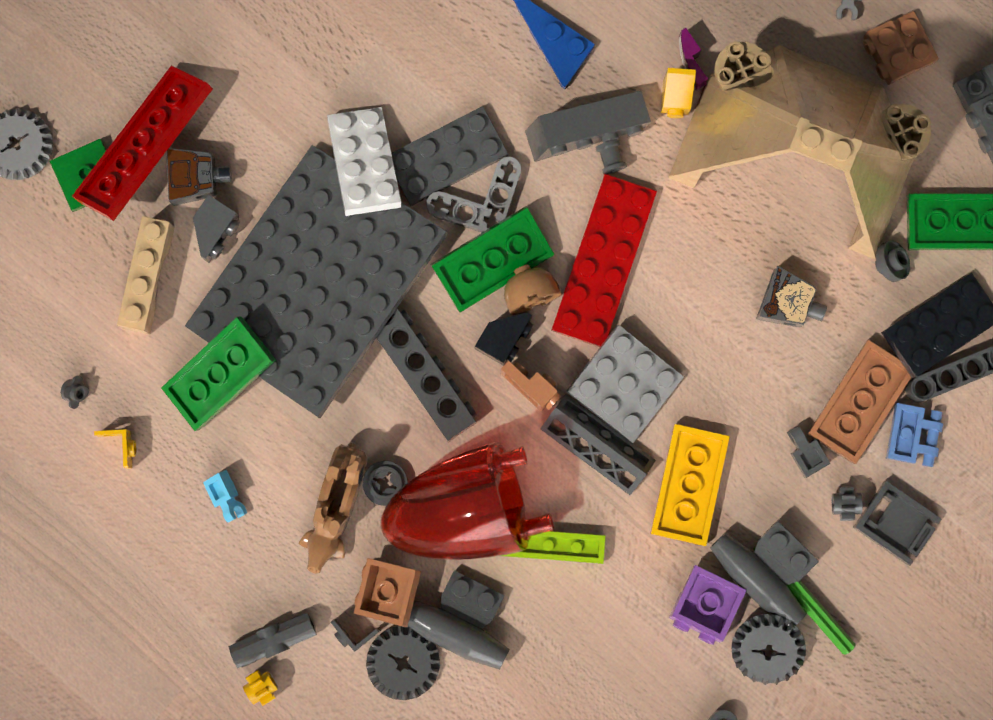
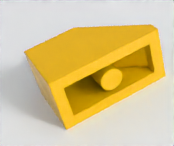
M667 68L663 79L661 113H667V117L683 118L684 115L689 114L696 70Z

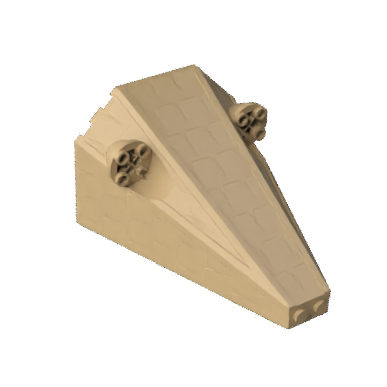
M734 41L720 52L715 62L714 73L708 76L668 178L694 188L703 172L789 152H795L844 171L859 219L848 249L875 259L877 248L883 240L914 158L920 155L929 144L931 120L920 109L912 105H891L884 86L879 83H873L831 65L816 61L795 51L788 50V48L781 45L765 52L756 44Z

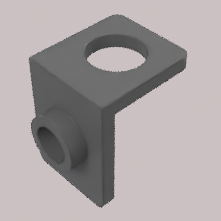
M336 619L331 621V624L337 630L334 634L344 647L349 645L354 652L381 631L377 627L361 642L356 644Z

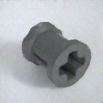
M619 140L608 141L595 147L596 152H600L604 165L602 169L603 174L618 172L627 167L626 162L622 161L618 148L620 145Z

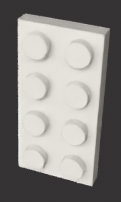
M382 107L327 115L345 216L401 208V199Z

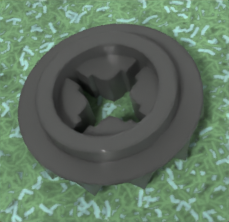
M377 462L371 465L364 474L363 490L365 495L377 505H393L399 502L406 493L408 484L406 474L394 462ZM391 472L390 482L397 488H386L385 492L383 491L382 495H379L381 485L374 478L384 479Z

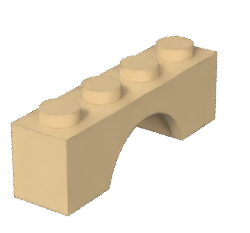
M142 216L117 326L122 329L150 335L156 310L158 279L163 262L169 254L175 228L168 221Z

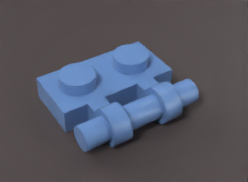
M896 403L886 459L915 464L918 453L924 455L922 466L933 467L935 457H938L939 453L937 442L939 432L943 430V423H941L943 412L932 410L930 420L923 419L925 408ZM921 429L928 430L926 445L919 444Z

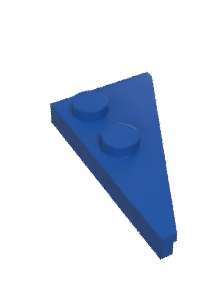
M513 0L539 49L545 55L548 65L551 66L558 78L560 86L566 89L595 47V44L530 0Z

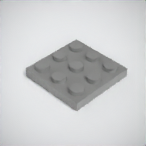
M617 325L566 392L619 434L634 443L684 376L624 328Z

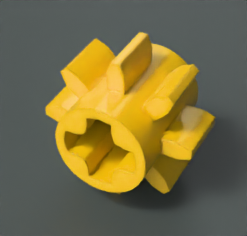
M256 670L245 677L248 683L243 686V690L253 705L260 701L261 705L264 706L275 699L273 692L278 690V687L268 671L261 674L259 670Z

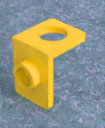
M127 429L94 431V436L97 437L122 436L123 467L132 469V457L136 456V442L131 440V431Z

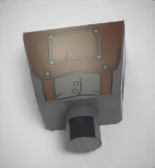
M168 148V198L173 206L203 200L208 195L215 197L217 195L216 183L232 182L231 166H215V158L212 153Z

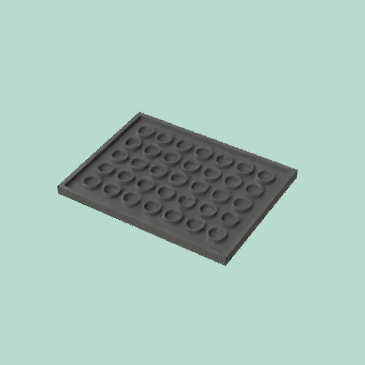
M311 145L188 320L185 327L209 343L236 317L242 316L276 359L258 377L318 418H321L448 233L402 202L401 208L345 216L335 159Z

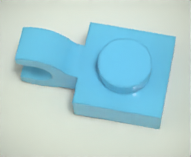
M227 470L219 472L203 482L214 507H221L223 517L228 523L236 519V515L240 518L247 514L245 506L234 499L239 494Z

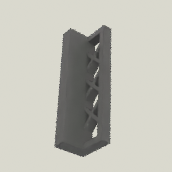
M566 394L540 428V430L629 495L641 483L656 461ZM556 418L565 425L566 432H559L550 424ZM575 438L586 440L589 448L578 446ZM598 454H605L609 457L612 465L601 463L598 459ZM620 471H628L636 479L630 484L621 477Z

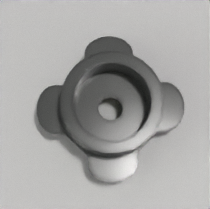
M77 375L63 383L60 393L62 399L69 402V407L76 409L79 406V402L88 397L89 388L84 386L83 378Z

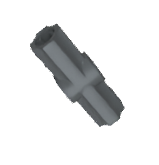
M306 613L282 624L276 623L257 631L256 635L228 647L233 662L238 669L266 657L267 659L290 649V646L316 636L317 633L309 614Z

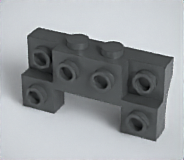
M992 63L982 70L957 81L953 88L967 113L965 117L971 129L975 128L979 136L978 143L981 150L988 154L993 163Z

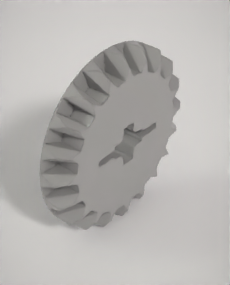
M19 108L14 110L6 109L5 112L0 113V177L10 180H23L36 175L46 166L52 154L53 139L51 131L42 118L29 110ZM14 137L17 140L21 138L23 140L20 142L21 148L19 150L15 148L9 149V146L12 145L11 139Z

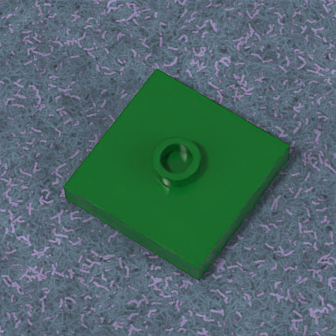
M101 139L50 160V164L72 212L86 207L75 200L72 195L106 152Z

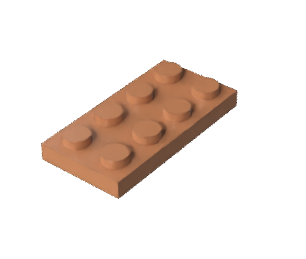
M867 340L807 434L851 463L857 464L911 379L910 374L898 358L870 340Z

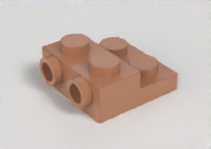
M914 11L867 31L863 37V45L866 52L870 56L873 55L877 63L876 71L882 80L885 79L888 85L939 60Z
M508 361L501 368L500 374L539 411H542L545 407L551 410L562 397L555 389L557 383L546 373L541 376L536 372L529 380L527 378L528 371L518 362L513 365Z
M367 558L366 565L362 569L360 590L355 597L354 614L408 627L421 571Z

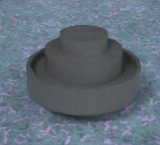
M893 240L887 241L877 248L875 266L877 271L887 280L898 282L909 275V256L898 242Z

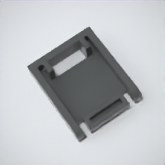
M884 481L853 528L905 564L911 566L913 560L906 556L905 552L907 551L917 557L935 531V528L926 522L927 519L936 524H939L942 519L889 482ZM883 497L890 503L877 523H874L868 518Z

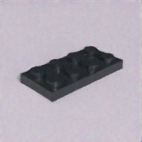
M970 273L881 333L912 379H914L992 327L993 303L974 275Z

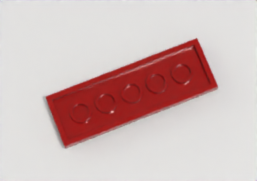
M171 65L72 197L79 203L114 221L213 88L207 82Z
M604 174L551 331L597 347L604 343L615 318L657 191Z

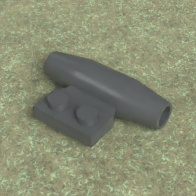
M779 521L758 540L754 552L726 532L710 547L729 576L741 588L746 589V593L766 612L782 616L795 625L805 617L806 611L787 585L800 581L819 560Z
M454 570L441 595V608L414 600L408 626L426 640L466 660L499 670L510 650L483 630L484 627L492 622L505 595Z

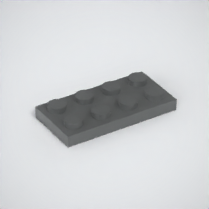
M481 106L392 152L391 155L396 180L411 207L428 198L433 192L442 191L500 161L502 158L508 157V152L484 107Z

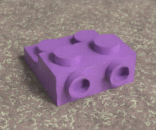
M695 565L682 592L678 596L669 618L674 620V627L684 632L692 629L700 633L698 638L708 644L714 645L715 641L723 642L746 589Z

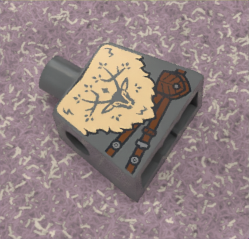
M777 266L772 272L756 319L800 328L804 325L807 317L822 322L827 306L813 301L817 290L816 287Z

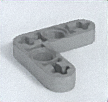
M504 157L498 162L484 205L437 191L429 195L426 206L428 212L435 218L481 233L489 228H487V223L484 219H489L493 211L491 208L487 209L488 205L496 209H504V213L497 211V222L507 217L521 175L519 161L513 157ZM508 163L513 164V170L517 171L516 173H511L508 178V183H513L512 187L505 183H496L497 179L503 181L504 170L501 168L507 167ZM496 189H504L508 193V199L504 203H497L493 200L492 194ZM439 198H442L443 204L451 207L452 201L456 202L453 208V216H447L449 210L445 208H440L439 212L435 211L434 205L431 204L432 201L437 202ZM462 206L470 207L473 210L472 218L467 221L459 219L457 216L458 209Z

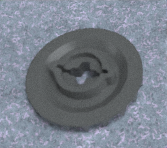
M763 614L748 619L737 629L732 640V658L736 668H739L744 677L747 676L753 682H761L764 685L768 683L777 685L781 681H788L794 674L797 675L798 670L803 666L806 656V644L801 631L791 621L778 615ZM767 645H772V649L777 652H772L771 656L767 657L765 652L760 650L766 649Z
M397 626L382 632L372 642L367 653L366 668L372 684L383 695L395 700H410L421 696L434 684L440 669V657L434 643L426 640L409 626ZM389 654L396 658H403L404 655L408 656V663L417 672L407 668H403L402 671L398 670V663Z

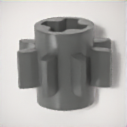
M840 487L839 493H832V514H840V521H854L855 514H862V494L854 493V487Z

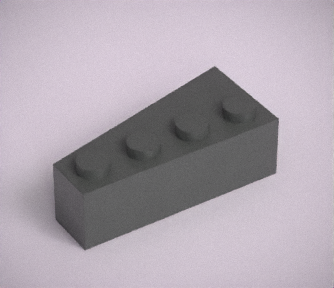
M637 91L538 116L525 130L534 162L573 150H582L596 143L617 140L622 135L627 134L628 137L639 135L644 132L643 129L651 120L642 92Z

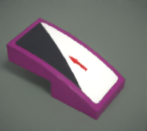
M684 28L679 35L680 56L684 69L696 70L694 89L697 91L706 84L708 78L695 61L699 57L701 49L687 28Z

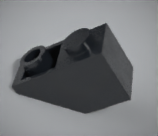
M527 312L489 322L477 341L475 350L503 366L506 361L512 363L520 349L516 346L520 337L526 339L534 325L530 322L532 315Z

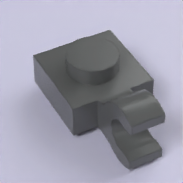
M795 427L787 432L790 440L797 448V450L790 454L804 478L831 464L817 439L808 442L800 427Z

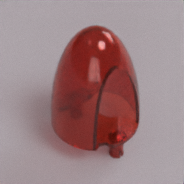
M494 442L447 459L405 484L390 499L383 510L380 528L387 541L403 552L432 559L463 560L496 557L525 551L531 536L554 531V522L550 513L531 519L525 518L524 500L514 469L516 466L527 464L524 447L506 451L501 443Z

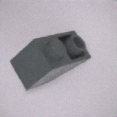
M210 195L206 197L193 217L200 256L208 263H210L212 258L216 260L224 249L222 243L228 235L231 237L236 232L240 224L238 222L240 217L236 212Z

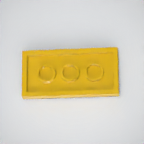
M674 424L650 534L701 546L707 545L730 436Z

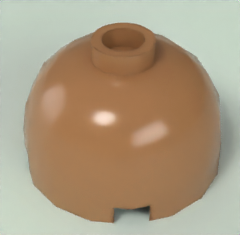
M524 265L515 269V276L508 280L504 288L505 303L511 315L533 310L532 307L539 304L544 306L561 296L559 285L554 276L541 268L531 269L530 265Z

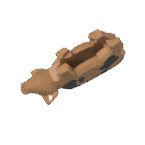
M349 443L348 446L341 444L335 448L313 517L315 529L306 532L299 541V545L308 549L307 569L315 574L321 572L322 567L331 557L342 559L345 557L344 544L339 536L344 533L348 525L367 463L365 452L358 450L354 443Z

